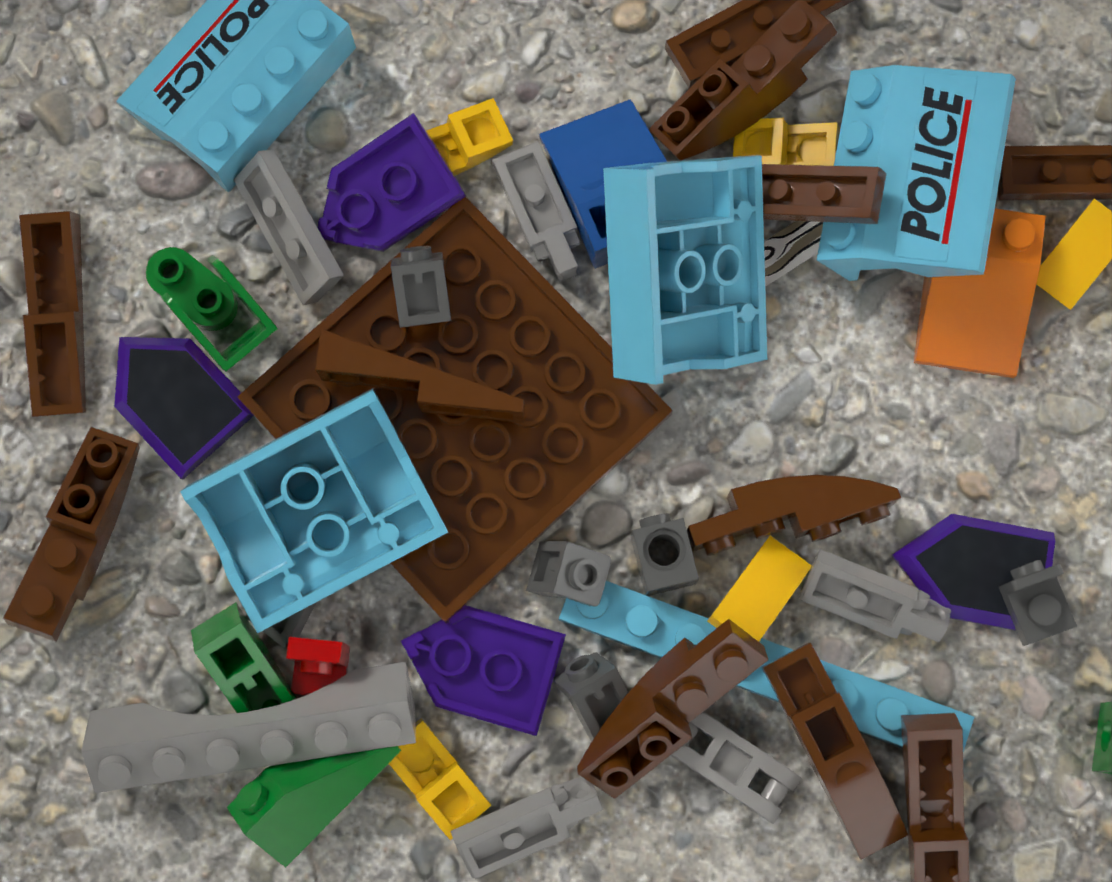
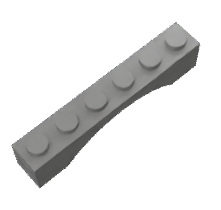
M406 662L355 669L332 684L304 697L277 706L243 713L222 715L183 714L162 710L146 703L90 711L81 752L94 792H107L416 743L415 703Z

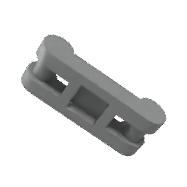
M702 712L689 723L692 739L670 756L734 797L762 818L774 824L782 811L778 807L788 790L791 792L795 791L802 778L705 712ZM699 730L712 738L702 755L689 747ZM758 769L770 777L761 794L748 787Z

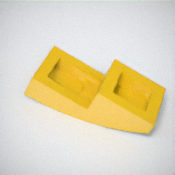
M494 98L448 114L447 123L426 130L454 176L492 158L512 146L514 142Z
M784 117L763 118L734 136L733 157L761 155L762 164L834 166L840 127L837 122L788 125Z
M1094 198L1040 265L1036 285L1070 310L1112 259V211Z
M770 535L707 622L718 628L727 619H730L759 642L812 565Z
M420 718L415 722L416 743L400 745L401 751L389 765L412 791L419 804L451 840L453 839L452 830L474 821L492 805L430 727Z

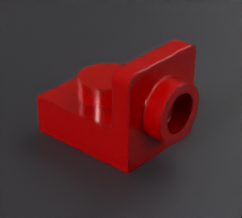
M289 637L286 659L294 661L292 692L297 695H308L345 676L348 672L350 646L340 641Z

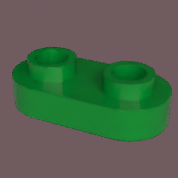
M168 247L157 251L149 259L146 266V279L150 287L160 297L168 293L196 326L207 331H217L227 327L234 320L238 311V301L234 292L226 282L189 253L180 248ZM178 265V273L174 277H163V272L167 266ZM211 294L217 296V302L213 307L208 309L201 307L202 299L205 296Z

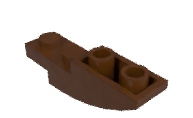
M797 0L731 67L719 59L649 128L650 133L680 161L724 143L765 117L808 80L801 68L838 32L831 21L807 2Z
M90 427L46 515L50 525L3 617L8 625L57 642L76 600H84L99 567L129 487L140 449L138 443Z
M804 475L758 481L731 489L726 497L731 511L689 525L687 534L692 552L704 548L707 556L737 546L735 537L754 532L756 539H761L786 529L783 521L789 519L795 538L810 534L812 542H816L841 533L840 523L859 518L860 524L866 525L890 516L888 507L893 506L900 500L901 495L896 487L846 476Z
M727 619L697 645L687 638H683L637 682L608 717L577 765L578 775L616 799L692 739L689 726L692 720L768 661L764 645L730 619Z
M808 642L762 666L763 672L810 760L809 763L859 859L862 860L908 836L901 816L844 700L840 693L835 690L812 644Z

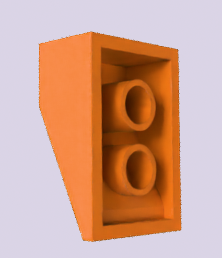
M995 208L984 275L924 276L914 363L1009 378L1017 376L1041 265L1045 215Z

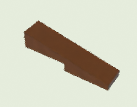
M62 211L19 215L28 315H23L32 417L86 413L80 214Z
M323 329L320 331L315 370L322 381L418 391L417 402L421 412L524 423V399Z
M955 713L901 715L911 882H970L969 840L965 833L963 728Z

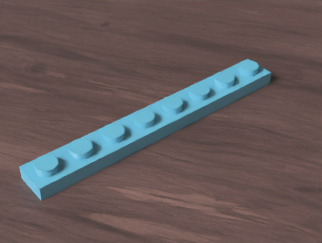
M609 581L605 583L598 606H588L566 598L559 616V621L658 658H662L683 638H687L697 645L716 629L707 622L709 618ZM763 638L759 641L764 645L768 661L762 666L793 651V649ZM820 660L835 690L840 693L860 733L903 748L901 715L955 713L963 728L964 752L974 716ZM762 666L736 685V687L779 702L761 668Z

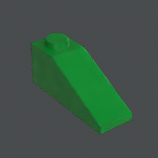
M236 602L191 630L195 654L236 713L273 707L298 699L292 692L290 685L267 647Z
M399 746L269 766L252 782L246 784L227 808L244 835L286 868L394 759L401 749Z

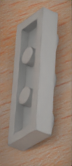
M274 149L258 151L235 177L234 182L302 305L317 303L344 274Z

